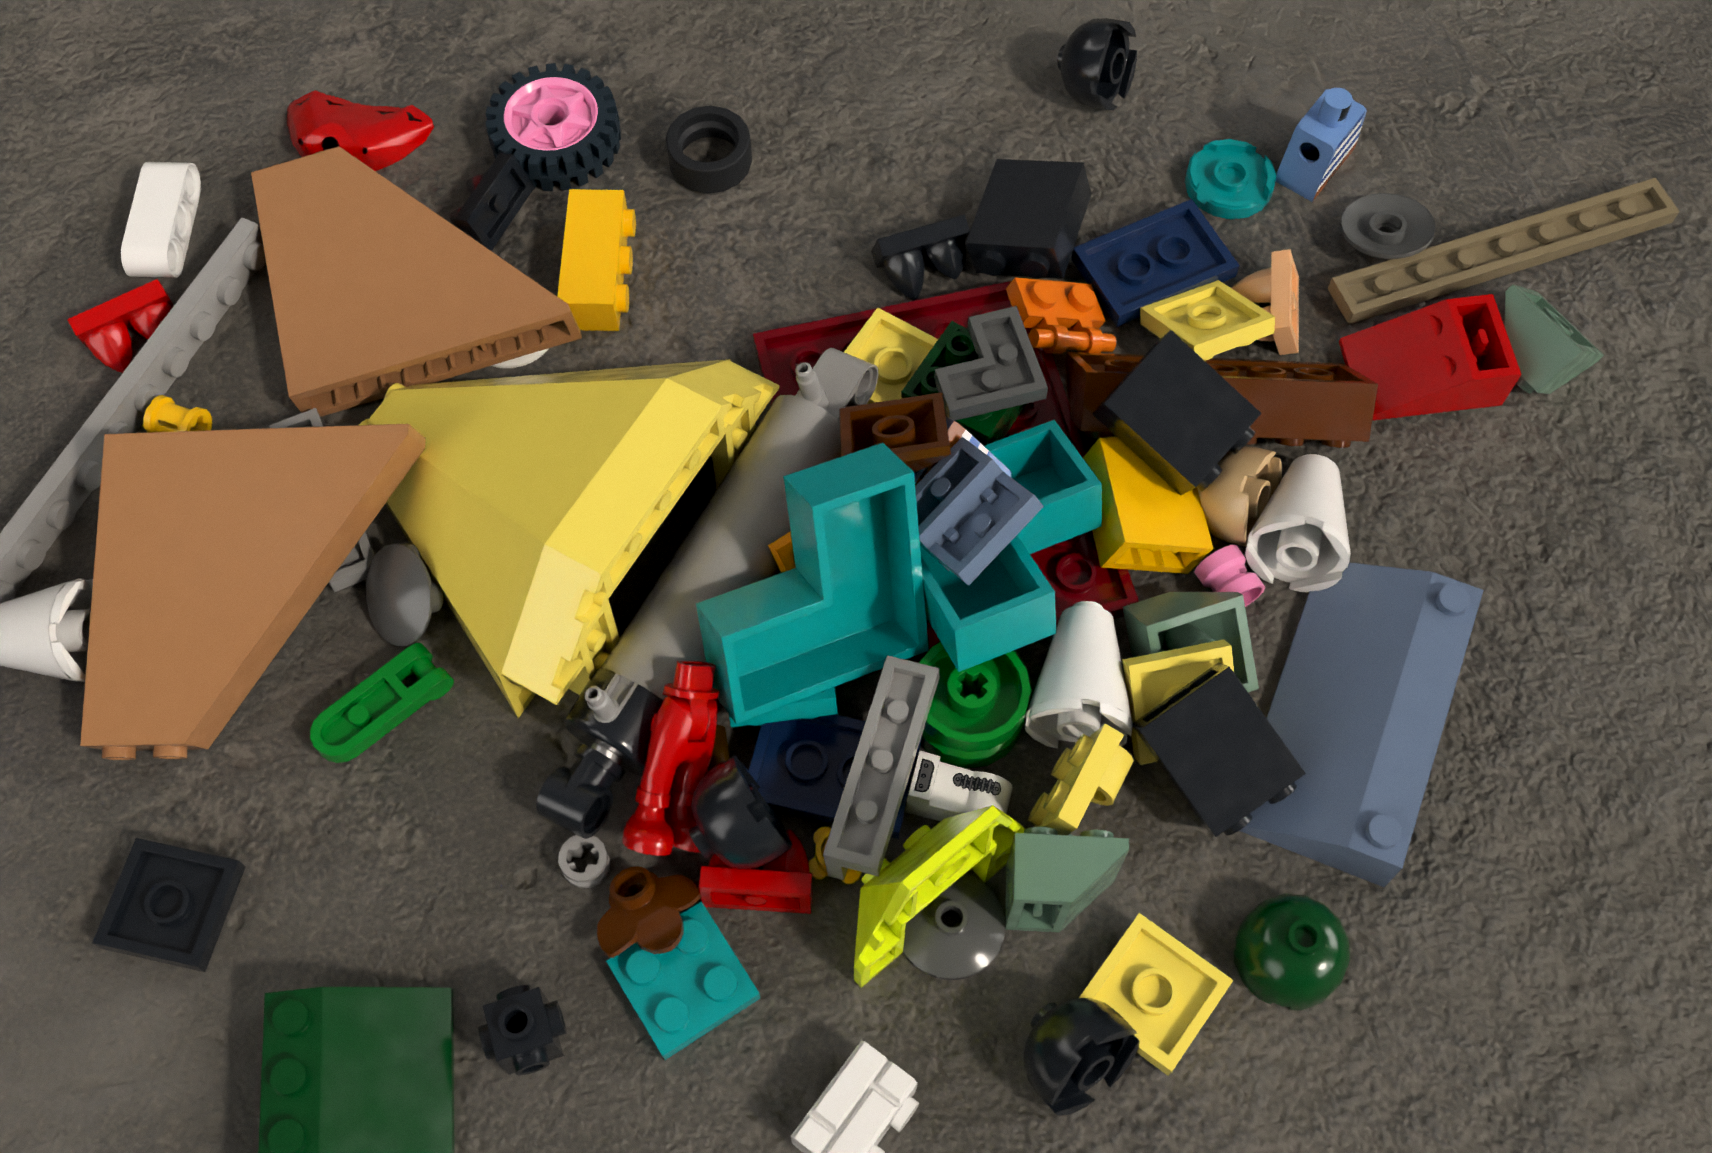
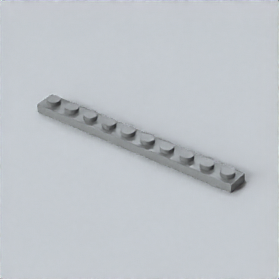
M245 218L239 220L1 531L0 603L15 598L16 592L31 572L42 564L46 552L60 533L71 525L76 512L90 493L100 486L104 434L137 432L143 424L145 410L152 400L159 395H164L176 378L186 371L189 361L203 342L212 336L217 323L229 307L239 300L242 290L256 271L263 268L266 259L261 230L257 223Z

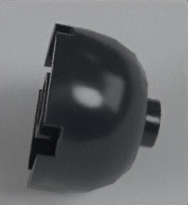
M1108 18L1092 19L1077 27L1068 38L1066 44L1060 48L1057 65L1061 71L1062 81L1068 93L1080 104L1104 110H1115L1117 106L1112 104V101L1117 93L1125 99L1134 78L1137 62V50L1129 49V37H1136L1135 29L1130 22Z
M735 755L712 768L701 778L696 786L691 802V811L696 825L689 829V834L705 858L715 853L727 866L738 869L759 868L778 859L785 852L792 849V841L771 803L767 804L758 791L760 786L745 765Z
M1093 998L1069 999L1058 1005L1056 1003H1049L1041 1008L1031 1021L1033 1029L1027 1038L1024 1050V1066L1027 1079L1039 1097L1058 1116L1071 1115L1095 1101L1094 1098L1085 1093L1103 1078L1107 1085L1111 1087L1122 1076L1139 1048L1140 1041L1134 1035L1137 1032L1108 1004Z

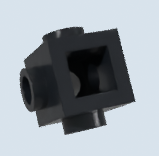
M528 985L511 987L496 995L497 1001L483 1005L487 1024L478 1027L483 1051L487 1060L496 1058V1062L509 1075L513 1073L516 1075H527L540 1071L550 1065L549 1061L564 1056L559 1036L567 1034L560 1005L557 1000L549 1002L539 987L531 990ZM527 1022V1026L523 1031L519 1033L510 1032L509 1027Z

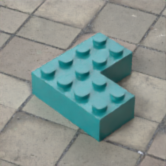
M1055 420L984 446L1012 472L1011 478L1033 493L1044 507L969 586L954 573L945 569L920 546L926 618L958 672L1056 634L1055 591L1030 554L1102 527V483Z
M884 443L783 476L796 568L696 603L706 662L716 665L712 687L719 690L718 700L735 724L882 669L887 655L905 660L929 651L914 471Z

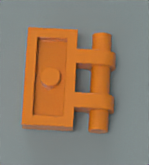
M1015 277L1006 288L1012 307L1017 306L1024 327L1034 328L1028 335L1033 348H1043L1044 352L1049 354H1063L1066 350H1077L1083 353L1114 351L1116 337L1113 334L1102 333L1099 329L1106 321L1092 284Z

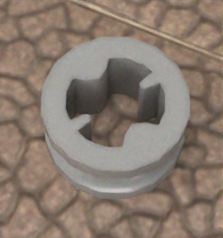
M575 835L570 837L559 851V866L565 879L571 885L578 888H592L599 885L607 877L610 870V858L604 843L598 837L592 836L584 839ZM584 850H591L594 860H598L597 864H589L586 866L584 873H578L575 863L571 862L572 858H581Z

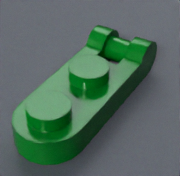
M422 643L412 644L321 712L311 726L310 740L317 752L327 761L335 763L348 762L367 750L430 700H436L444 696L453 687L454 679L443 667L437 668L431 662L433 656ZM416 675L419 680L407 689L401 681L408 676Z

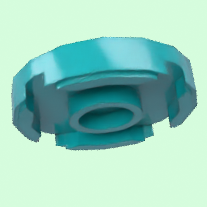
M1233 139L1211 141L1203 146V150L1197 152V154L1194 153L1189 160L1184 181L1188 196L1198 208L1212 216L1230 220L1248 218L1262 211L1272 197L1276 181V173L1272 161L1266 155L1263 158L1260 154L1256 153L1257 147L1248 142Z

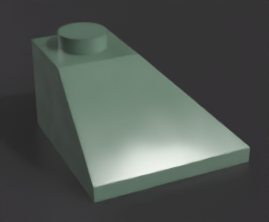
M1514 284L1505 291L1504 326L1522 374L1516 384L1530 394L1535 390L1537 393L1551 394L1597 363L1604 356L1598 348L1537 291Z
M1168 592L1122 607L1133 657L1224 639L1232 646L1234 673L1247 692L1259 689L1244 597L1241 593Z

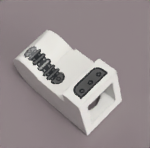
M924 751L919 752L908 794L906 813L942 821L944 818L994 805L1007 814L1013 789L1012 784L1008 780L992 773L971 771L940 762L941 756Z

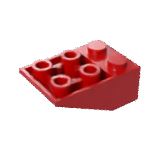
M1493 294L1445 299L1342 337L1339 340L1345 365L1378 384L1373 420L1502 406L1522 375Z

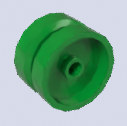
M940 642L932 646L919 662L920 664L939 668L940 675L922 733L921 744L928 753L941 756V762L964 769L985 767L1005 757L1020 738L1031 694L1028 671L1016 652L1011 651L958 672L942 643Z

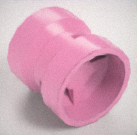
M1237 545L1225 546L1206 557L1196 567L1194 572L1202 585L1211 588L1213 592L1241 593L1244 597L1245 607L1254 602L1265 590V586L1257 574L1247 572L1245 567L1246 558Z

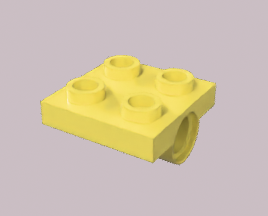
M1104 724L1090 737L1082 734L1072 750L1066 748L1051 773L1053 777L1058 779L1049 795L1044 792L1039 797L1029 815L1028 821L1034 823V827H1049L1057 830L1058 835H1069L1078 828L1090 802L1105 806L1112 805L1134 761L1128 751L1119 746L1124 734Z

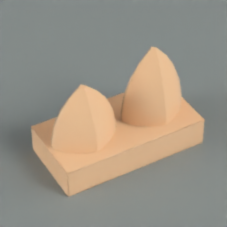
M1291 249L1274 251L1271 254L1270 268L1259 270L1244 277L1231 288L1252 302L1271 303L1270 306L1263 307V309L1275 316L1274 334L1258 339L1259 341H1275L1279 355L1299 353V275Z

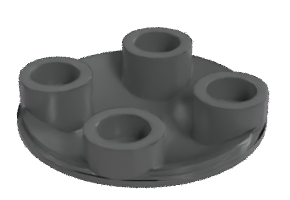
M411 543L387 545L374 556L368 569L365 589L366 603L371 621L380 636L388 643L395 646L415 644L424 634L432 613L438 612L442 607L443 593L441 587L436 582H431L428 570L420 558L417 547Z

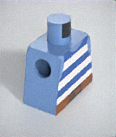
M1343 88L1326 89L1297 124L1277 171L1275 182L1313 202L1355 149L1367 112L1366 108L1354 101L1352 95ZM1315 147H1317L1320 154L1319 159L1315 161L1307 159L1308 153L1313 155Z

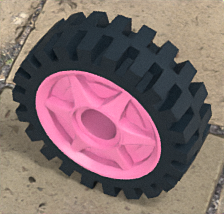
M556 63L546 64V72L540 73L537 65L529 67L528 77H525L519 71L512 75L513 85L504 81L499 86L500 94L493 93L490 98L491 107L487 106L486 109L487 121L485 122L495 159L499 153L513 154L535 188L540 182L543 191H553L554 183H560L562 191L571 189L570 181L576 180L579 186H583L589 183L588 173L598 178L603 174L602 165L610 167L613 163V154H618L620 148V120L616 102L608 86L605 87L603 80L597 75L591 78L590 71L581 68L576 74L574 65L564 64L562 71H558Z

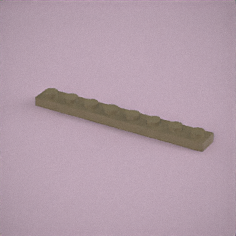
M1652 178L1429 247L1410 257L1387 260L1333 277L1328 290L1349 325L1670 224L1680 211L1656 178Z

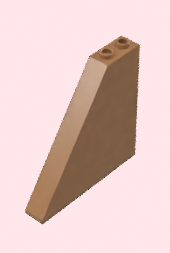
M338 146L251 172L288 395L301 413L316 408L320 417L382 399L385 397L388 389L395 383H400L406 387L416 384L435 383L582 338L578 324L566 302Z
M410 424L104 434L80 746L102 750L101 758L107 760H135L136 751L153 750V758L187 759L188 750L209 749L425 449L426 438Z

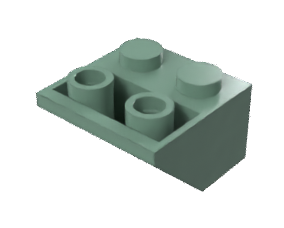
M1031 827L1025 829L1024 833H1015L1006 864L1005 930L1061 932L1115 881L1129 851V838H1114L1112 832L1098 829L1083 831L1080 833V836L1058 835L1057 830L1049 827Z

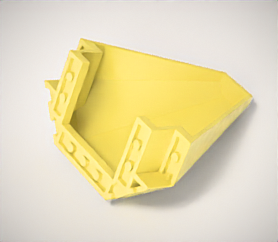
M730 359L416 384L407 387L400 383H395L388 389L383 402L372 416L359 424H410L426 438L425 449L387 500L386 505L408 541L417 547L420 558L425 564L429 575L441 587L445 601L518 718L535 694L555 705L559 703L568 689L579 695L581 694L595 671L601 668L620 639L609 603V597L709 456L713 460L716 489L718 488L755 431L757 419L776 394L780 385L731 362Z

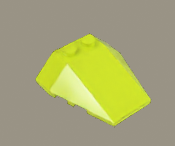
M994 805L944 818L932 829L928 825H924L916 830L903 844L905 851L891 863L884 859L879 877L866 873L861 880L864 885L860 888L854 959V980L860 988L903 953L905 928L908 921L970 869L984 883L1007 864L1014 834L1024 833L1025 828Z

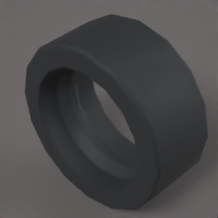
M711 105L692 108L680 114L671 123L667 132L666 145L670 171L678 183L686 188L707 194L724 192L738 185L748 174L752 163L749 128L739 115L729 109ZM700 138H722L735 146V150L729 156L714 162L695 161L683 154V150L690 143Z

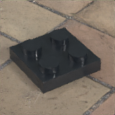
M136 838L92 943L100 949L206 972L246 867L239 860Z

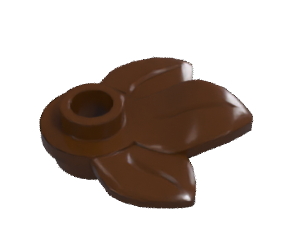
M639 866L622 870L613 878L610 884L609 904L611 908L597 924L599 945L604 954L609 958H614L635 943L644 951L653 954L672 951L679 944L684 934L683 921L679 912L689 908L701 898L697 886L691 879L683 875L677 874L658 878L654 873Z

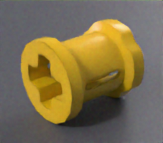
M159 395L152 400L145 410L143 427L147 433L210 431L212 429V417L207 409L201 407L189 409L175 404L171 397Z

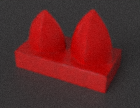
M155 279L67 320L78 339L89 348L96 358L113 370L123 373L132 361V343L128 328L134 327L139 334L149 339L174 305L160 281Z
M787 830L792 841V849L785 852L778 859L763 865L762 870H755V868L738 869L727 866L714 854L708 866H701L699 892L702 903L705 907L811 914L813 896L812 873H810L809 861L800 840L793 831Z

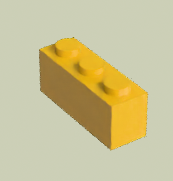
M569 189L557 297L569 305L579 329L583 331H619L621 313H628L629 287L628 284L623 283L624 274H632L633 255L631 246H627L628 237H635L636 215L634 209H627L624 190Z

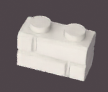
M861 1040L791 1135L792 1144L803 1153H885L877 1145L890 1127L900 1132L919 1106V1102L912 1098L916 1092L918 1082L868 1043Z

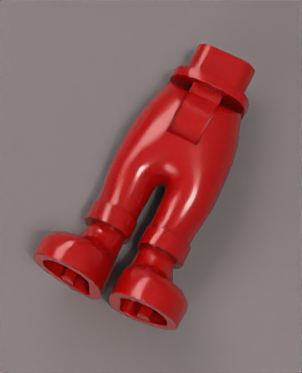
M677 661L673 683L665 684L662 694L668 697L664 698L662 705L652 719V733L641 784L637 786L635 801L639 804L633 815L626 822L623 831L622 843L632 851L646 855L666 856L672 853L674 846L682 850L701 853L693 842L689 829L696 825L691 811L693 792L701 778L706 775L716 736L717 702L714 699L718 698L719 690L712 687L716 665L712 663Z

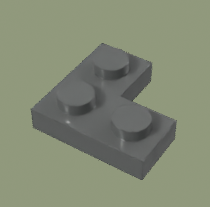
M1017 306L969 317L967 329L978 359L935 369L934 382L938 393L942 392L946 416L954 421L1043 400L1047 397L1048 386Z

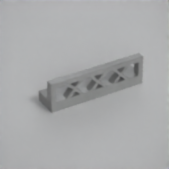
M887 655L823 853L828 876L844 880L849 868L879 877L939 681V668Z

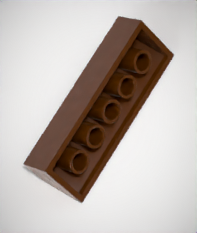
M1066 353L1070 417L1080 431H1084L1085 436L1096 439L1114 437V434L1092 413L1144 355ZM1211 358L1205 361L1261 412V415L1250 426L1255 431V434L1247 444H1255L1257 438H1274L1275 443L1287 446H1302L1304 439L1321 440V444L1336 448H1348L1351 445V441L1369 442L1378 384L1344 363Z

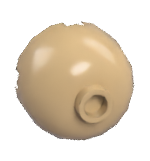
M1244 446L1235 455L1228 451L1217 463L1223 468L1220 475L1204 491L1198 489L1208 530L1212 535L1226 542L1247 547L1249 533L1282 480V462L1280 458L1274 457L1276 452Z

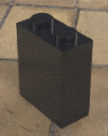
M996 159L966 241L976 273L991 276H1027L1035 279L1064 278L1092 195L1084 162Z
M1170 330L1152 346L1092 414L1175 491L1183 495L1196 487L1204 491L1220 475L1223 468L1217 463L1228 451L1235 455L1251 440L1255 431L1250 426L1261 415V412Z
M1219 662L1133 723V728L1203 826L1215 837L1223 832L1226 836L1232 835L1244 828L1253 818L1250 814L1252 811L1267 801L1270 804H1275L1288 797L1297 788L1295 781L1306 774L1230 666Z

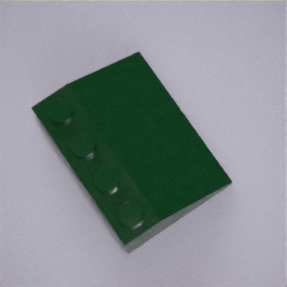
M315 987L265 993L258 1153H455L453 989L442 987Z

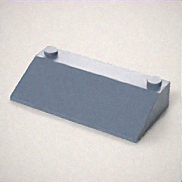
M1349 562L1348 568L1342 573V578L1335 585L1320 591H1310L1307 595L1266 716L1269 723L1306 774L1295 781L1297 788L1288 797L1275 804H1270L1267 801L1250 813L1253 817L1252 820L1239 831L1385 887L1403 868L1484 590L1435 572Z

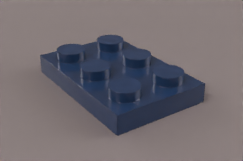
M1192 199L1073 248L1071 260L1087 284H1092L1097 299L1116 327L1139 318L1141 307L1217 280L1225 282L1236 277L1240 266Z
M834 714L819 716L813 719H795L761 725L749 772L760 786L758 791L766 803H771L776 812L833 824L866 721ZM922 736L891 834V838L899 840Z

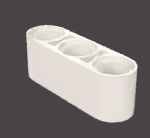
M145 162L143 164L121 246L122 266L128 276L178 278L181 275L201 192L200 175L194 163Z

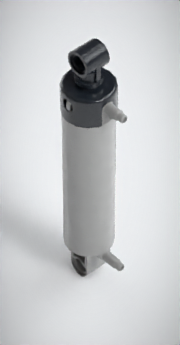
M829 348L821 355L813 369L810 364L805 362L796 366V381L799 391L795 396L780 395L774 400L601 668L595 671L566 715L564 724L567 730L583 744H580L574 753L577 760L571 769L565 766L559 767L544 782L536 803L538 814L572 833L588 839L600 830L610 814L613 805V794L609 788L613 782H620L626 772L625 770L642 777L652 733V719L654 714L658 712L664 698L668 697L662 693L665 684L673 683L677 661L706 662L696 603L780 573V569L768 545L791 531L783 476L842 457L839 408L868 403L878 381L879 374L876 365L835 348Z

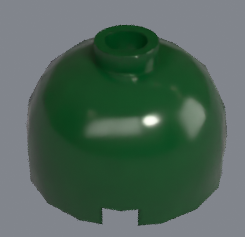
M1282 894L1258 904L1243 919L1237 931L1234 963L1244 985L1259 1000L1270 1005L1273 1002L1282 1007H1291L1289 1010L1301 1011L1321 1004L1341 985L1350 962L1349 938L1341 920L1325 904L1306 895Z

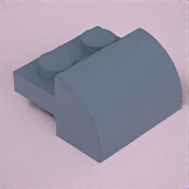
M961 437L950 449L951 455L940 460L915 486L920 546L945 569L954 573L969 586L1044 506L1033 493L1003 472L992 458L964 437Z

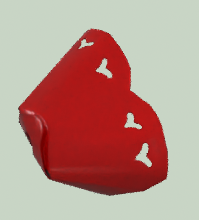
M316 90L293 101L287 109V126L291 142L301 157L324 151L322 141L326 137H332L338 141L339 147L374 171L388 167L405 158L427 140L434 128L432 119L413 105L403 108L362 105ZM327 100L330 101V102H332V103H334V104H340V105H329V103L327 102ZM376 111H382V112H385V113H386V112H393V113H387V114H384V115H383V114H381V113H379V112H376ZM406 112L412 114V116L415 119H419L422 122L409 121V117ZM299 139H302L303 145L298 143ZM363 148H367L368 152L366 154H363Z

